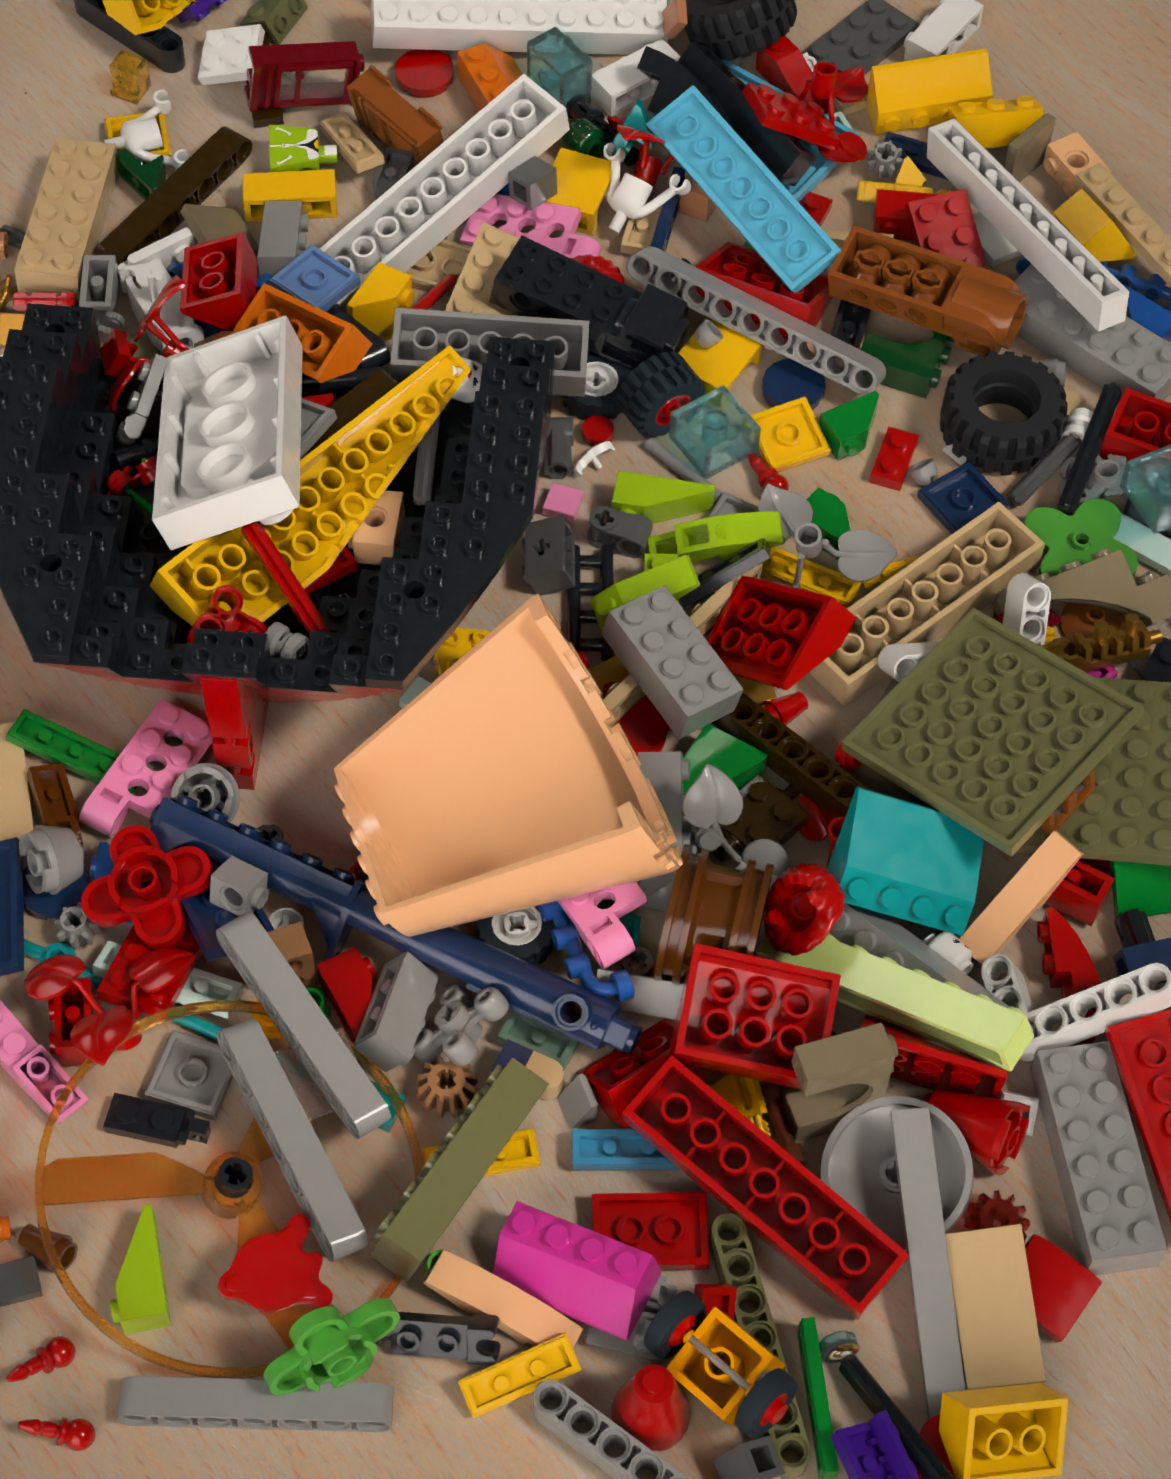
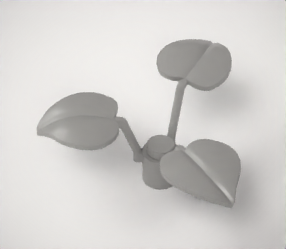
M767 484L762 493L758 512L779 511L784 540L787 541L791 536L795 538L798 561L792 586L794 588H799L805 558L818 556L822 548H825L832 556L840 557L838 560L840 573L854 582H867L879 576L897 555L896 548L888 540L866 530H851L843 533L838 539L839 551L835 550L829 544L828 539H822L820 528L816 524L811 523L813 518L812 507L803 496L780 489L771 484ZM773 582V583H777V584H781V585L788 586L787 584H785V583H783V582Z
M706 764L698 778L688 788L682 803L683 813L691 823V831L694 840L691 841L692 853L696 854L699 848L712 851L722 846L732 859L738 862L734 869H744L747 867L749 859L756 860L755 868L765 870L767 863L774 864L769 888L770 892L771 885L780 874L791 867L788 854L780 844L770 839H759L749 843L744 848L742 856L733 850L727 843L726 838L723 837L719 824L729 825L738 820L743 809L742 796L735 783L724 772L711 764ZM677 870L672 873L639 880L638 885L645 893L647 902L640 907L667 912Z

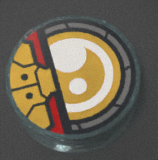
M846 1330L834 1332L823 1338L819 1343L822 1359L826 1363H838L844 1357L856 1355L860 1350L855 1333Z

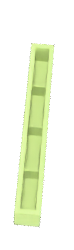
M830 934L813 950L797 956L775 950L766 936L755 950L758 957L839 974L841 978L837 1001L1010 1072L1034 1037L1028 1017L1020 1009L1013 1006L1006 1008L996 1004L983 994L973 995L963 991L952 982H940L930 978L922 970L907 969L889 957L879 958L869 954L858 945H846Z

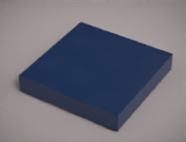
M970 462L919 489L917 495L921 502L951 534L958 531L997 502H1000L1008 510L1010 504Z

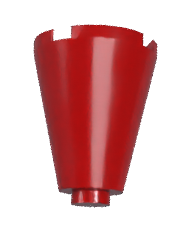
M937 1089L933 1094L928 1093L923 1101L940 1109L957 1125L967 1142L971 1157L999 1176L1006 1173L1009 1167L1003 1164L1008 1156L1013 1159L1016 1158L1028 1129L1029 1119L1023 1117V1112H1030L1028 1105L1021 1102Z
M651 1364L641 1368L618 1389L612 1402L611 1415L614 1423L650 1450H659L660 1452L672 1448L683 1438L689 1424L690 1406L684 1391L670 1371L661 1365Z

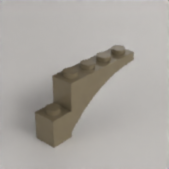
M1109 547L1092 554L1093 561L1081 565L1079 560L1060 567L1062 573L1049 577L1048 572L1034 577L1049 587L1051 591L1050 604H1087L1112 609L1126 615L1128 613H1135L1139 616V620L1141 619L1146 627L1171 618V579L1169 574L1158 578L1156 572L1138 579L1139 586H1137L1122 549L1112 553ZM1007 588L999 591L998 595L1000 598L992 603L996 615L1004 613Z

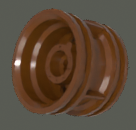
M685 844L681 852L683 865L676 871L656 960L654 980L662 981L664 975L672 976V984L679 986L682 977L687 974L694 943L754 956L774 864L767 863L765 870L755 868L756 860L749 859L747 867L742 870L712 864L709 859L710 850L703 848L701 854L697 855L692 853L691 845Z

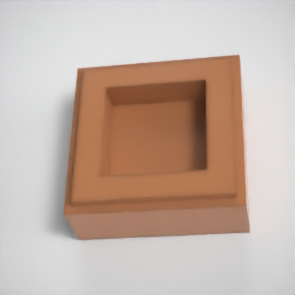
M672 0L662 11L664 37L674 39L688 24L686 0Z

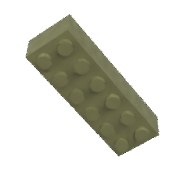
M513 1057L505 1068L498 1064L482 1089L471 1100L458 1122H455L441 1145L425 1163L415 1181L413 1180L393 1211L391 1210L381 1223L378 1231L371 1239L377 1245L370 1256L408 1283L486 1174L489 1167L509 1142V1139L534 1107L549 1083Z

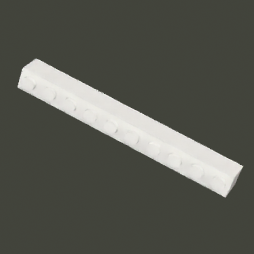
M955 119L928 128L927 159L958 190L966 189L968 200L1098 332L1125 321L1129 291Z

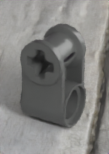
M599 506L590 513L589 523L591 526L587 531V539L593 547L598 549L602 545H611L613 552L631 558H640L646 551L653 524L650 519L643 515L627 513L608 506ZM605 515H607V523L604 522ZM599 532L602 533L601 540L598 539Z

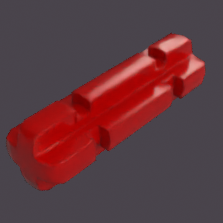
M15 292L13 295V306L16 311H26L28 303L76 307V296L73 292H61V295H58V292H31V295H28L27 292Z

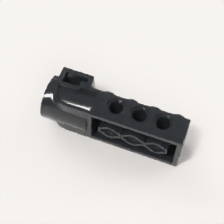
M521 235L496 275L489 302L518 316L589 321L588 350L630 370H634L640 363L654 355L657 356L663 352H676L678 354L686 337L690 322L683 318L688 304L686 301L651 284H647L644 291L639 292Z

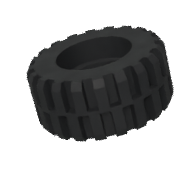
M686 0L688 24L685 26V30L690 43L695 42L709 47L720 60L726 59L731 61L738 57L751 56V53L763 51L768 45L778 42L780 37L785 36L789 32L790 27H793L797 16V6L795 0Z
M997 351L986 353L985 357L978 355L969 359V363H962L947 382L939 422L943 439L947 446L953 444L952 453L956 457L960 458L964 455L966 457L965 463L970 462L974 467L982 468L985 473L992 474V471L1000 472L1001 475H1011L1012 471H1017L1018 474L1030 470V466L1034 467L1039 460L1047 455L1050 449L1054 448L1061 437L1068 408L1066 392L1063 386L1059 385L1060 380L1053 372L1048 373L1047 366L1041 362L1038 364L1033 362L1032 357L1024 354L1023 357L1015 356V352L1005 351L1004 354H997ZM994 403L1005 404L1020 410L1028 419L1017 423L999 422L983 414L979 407Z

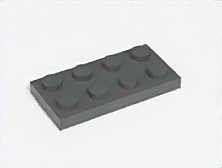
M868 0L801 53L803 55L807 52L808 56L814 57L817 63L830 62L835 64L838 68V73L862 66L865 75L871 70L872 66H877L903 45L907 35L911 31L915 32L919 27V23L884 0Z

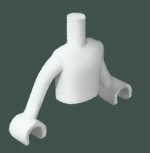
M164 89L156 91L153 95L154 106L140 117L125 121L122 124L121 136L106 139L104 143L116 144V150L125 148L133 157H139L145 162H151L161 156L160 154L148 151L163 147L155 116L157 114H167L171 110V102L168 100L167 91ZM185 149L177 150L174 153V157L163 155L165 165L174 166L176 170L189 158L188 152Z
M607 143L604 146L603 154L611 161V183L607 194V202L616 211L608 227L612 231L619 234L627 218L638 219L646 217L676 194L686 195L690 192V181L685 179L683 185L677 188L680 176L674 174L669 180L670 187L645 205L653 187L628 173L624 174L620 182V163L625 159V151L619 148L617 153L612 156L615 146L612 143Z

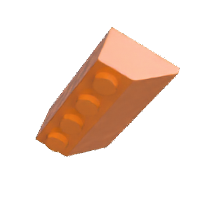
M486 43L457 52L458 78L478 111L482 110L523 74L511 55Z
M263 283L233 331L240 332L286 315L303 346L302 374L320 383L355 371L373 344L353 324Z

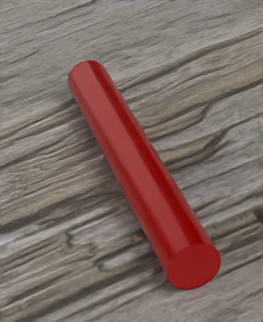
M448 274L410 309L428 310L457 283V278L453 274Z

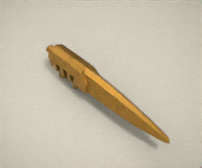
M1128 613L1125 617V622L1121 623L1119 631H1116L1113 625L1108 626L1106 621L1097 620L1094 623V628L1090 630L1089 638H1085L1079 632L1074 634L1073 641L1067 637L1053 639V643L1040 646L1082 671L1087 672L1147 658L1151 650L1150 645L1162 642L1163 636L1159 629L1149 631L1142 620H1139L1137 614Z

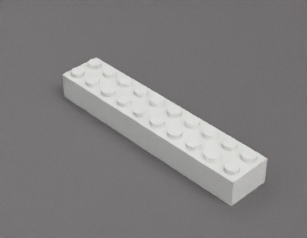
M371 0L372 48L464 50L486 43L503 52L630 55L642 49L645 45L661 38L668 43L669 38L664 37V18L662 15V11L667 7V0Z
M522 74L320 248V250L360 276V284L335 305L347 313L348 302L378 262L404 273L408 271L509 183L508 172L533 156L539 157L570 130L566 107L529 77Z

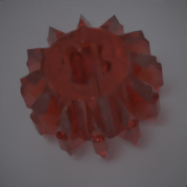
M997 1190L994 1191L992 1199L983 1192L977 1199L978 1203L972 1202L967 1208L969 1216L965 1217L964 1227L971 1231L997 1227L993 1225L994 1220L1001 1223L999 1227L1021 1224L1025 1242L1027 1235L1024 1231L1029 1229L1030 1221L1023 1217L1026 1212L1025 1205H1013L1015 1201L1014 1194L1008 1196L1007 1200H1004L1001 1197L1000 1191Z

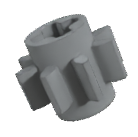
M891 140L882 143L876 141L875 151H867L866 160L870 161L867 170L868 172L873 171L878 176V179L889 176L894 178L895 169L900 170L904 161L901 158L903 149L896 148Z
M81 902L77 906L63 907L60 919L54 920L57 928L61 930L57 937L61 943H67L70 940L74 950H78L79 946L87 944L92 946L96 933L102 932L100 926L93 924L88 919L82 909Z

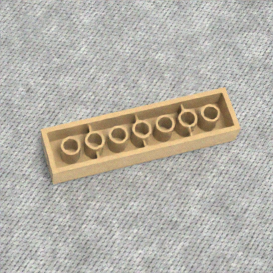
M997 502L848 607L847 610L857 618L839 649L809 673L845 707L888 676L878 665V657L883 648L891 644L935 642L952 630L973 607L979 610L995 599L996 594L1006 589L1014 576L1020 573L1029 574L1038 568L1045 543L1005 506Z

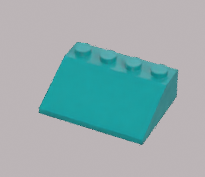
M857 786L829 861L827 872L831 873L840 884L845 895L844 903L963 936L975 904L984 839L938 810Z

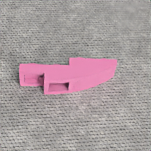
M0 1000V1065L33 1101L60 1125L85 1105L89 1099L42 1044L39 1045Z

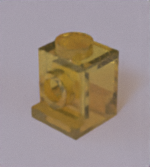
M121 50L109 65L113 85L110 94L137 105L151 86L148 61Z

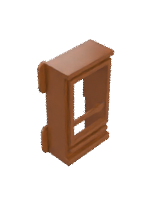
M371 65L368 70L346 87L358 124L362 127L366 126L369 132L372 130L373 135L386 147L412 151L415 158L413 169L444 142L441 134L442 125L424 108L420 107L417 110L391 88L393 87L391 81Z

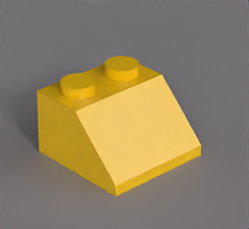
M1082 188L1053 212L1059 222L1099 262L1133 259L1137 256L1115 223Z
M378 262L348 302L347 314L379 336L384 342L392 340L395 308L413 307L415 291L412 288V276Z

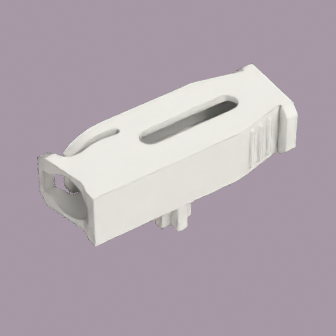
M160 259L144 264L124 266L118 271L121 290L123 293H128L132 311L140 322L148 314L150 307L157 299L163 287L172 278ZM132 276L136 278L137 286H135ZM179 290L163 304L160 310V318L181 342L192 349L194 348V343L204 339V333L201 326L195 324L194 318L181 313V292ZM153 320V326L158 331H160L165 337L171 340L167 336V334L160 328V326ZM146 329L145 332L153 345L162 352L166 345Z

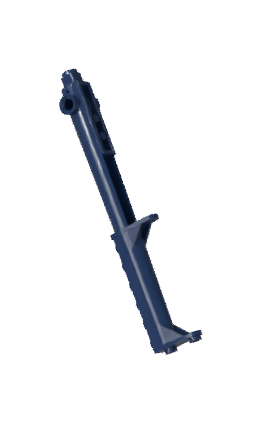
M178 794L177 797H163L161 804L157 805L151 814L150 823L152 826L150 830L158 839L163 852L166 853L183 846H194L203 850L210 861L220 866L231 856H234L267 872L268 890L315 912L328 945L323 961L342 952L354 927L403 952L408 951L415 958L466 982L465 988L479 994L487 987L498 989L507 999L509 1009L596 1050L608 1045L621 1052L624 1051L631 1054L640 1039L643 1027L619 1015L621 1010L620 1004L454 928L448 927L408 937L398 932L390 924L384 926L374 912L373 906L377 902L366 887V879L354 881L355 875L338 867H335L334 871L322 866L323 860L315 855L303 852L302 856L290 851L292 845L283 840L271 838V841L260 837V830L245 823H240L237 826L228 822L229 816L221 811L209 808L207 812L196 807L198 801L189 796ZM575 1002L578 1003L582 1009L581 1016H579L575 1011Z

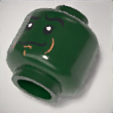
M579 118L570 122V130L562 136L563 148L601 158L604 146L606 145L604 131L587 118Z

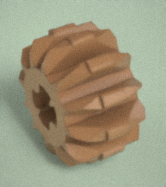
M440 1055L436 1058V1065L425 1062L423 1065L424 1073L418 1074L416 1077V1085L419 1086L416 1090V1097L419 1101H424L423 1109L426 1113L436 1108V1116L439 1119L444 1116L445 1111H450V1115L456 1119L458 1108L462 1110L467 1108L470 1100L478 1092V1089L475 1087L478 1084V1077L476 1073H470V1064L457 1066L450 1060L449 1062H444Z

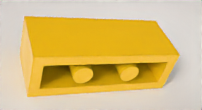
M1020 95L1014 100L992 98L987 103L978 104L966 101L959 103L958 106L948 107V121L955 119L984 148L1008 146L1011 141L1044 115V107L1036 97L1031 95Z
M335 169L243 174V203L246 222L262 221L265 201H302L303 213H308L309 219L338 218Z

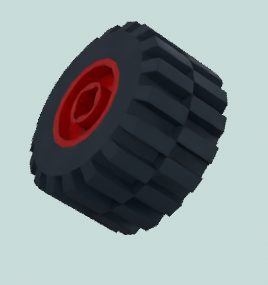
M663 352L640 363L627 375L628 377L622 382L621 389L617 393V404L642 436L656 438L659 435L663 436L676 430L689 420L703 401L705 385L680 354L676 352Z

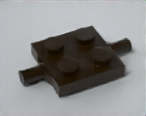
M758 774L739 790L743 800V809L738 820L729 825L719 824L727 843L733 850L743 852L749 843L759 839H770L782 846L809 822V814L794 803L793 800L800 792L793 786L788 785L784 790H780ZM722 846L713 850L714 856L717 859L719 858L721 862L729 856Z

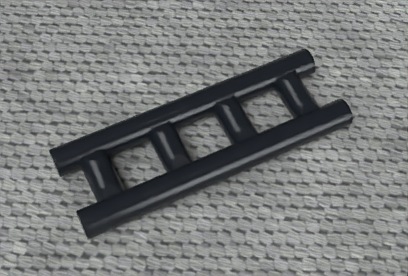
M575 545V587L567 589L568 642L572 643L577 652H601V659L604 662L615 656V652L601 635V638H581V623H598L594 610H581V596H596L614 584L613 547L611 545H602L600 547V555H580V547ZM580 568H600V583H581Z

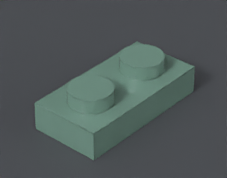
M513 1010L498 1034L499 1043L505 1045L507 1039L550 1057L560 1063L563 1072L580 1044L579 1041Z

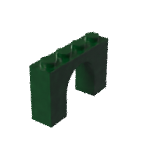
M932 331L934 336L925 342L902 344L867 333L860 350L878 358L885 365L886 376L880 383L881 385L926 399L930 388L936 389L942 374V370H939L941 364L947 365L952 351V347H949L950 342H954V339ZM863 370L864 377L869 381H873L871 373Z

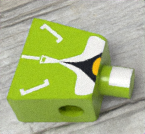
M269 125L270 172L320 170V164L338 163L337 145H319L318 130L315 128Z

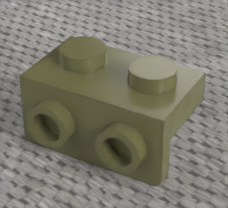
M259 0L248 9V15L240 25L261 24L273 42L278 44L291 31L308 9V6L304 0Z

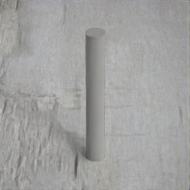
M653 437L646 441L644 447L686 481L712 485ZM715 487L714 503H717V501L719 500V498H720L721 495L723 494V493H722L719 489H717L716 487Z

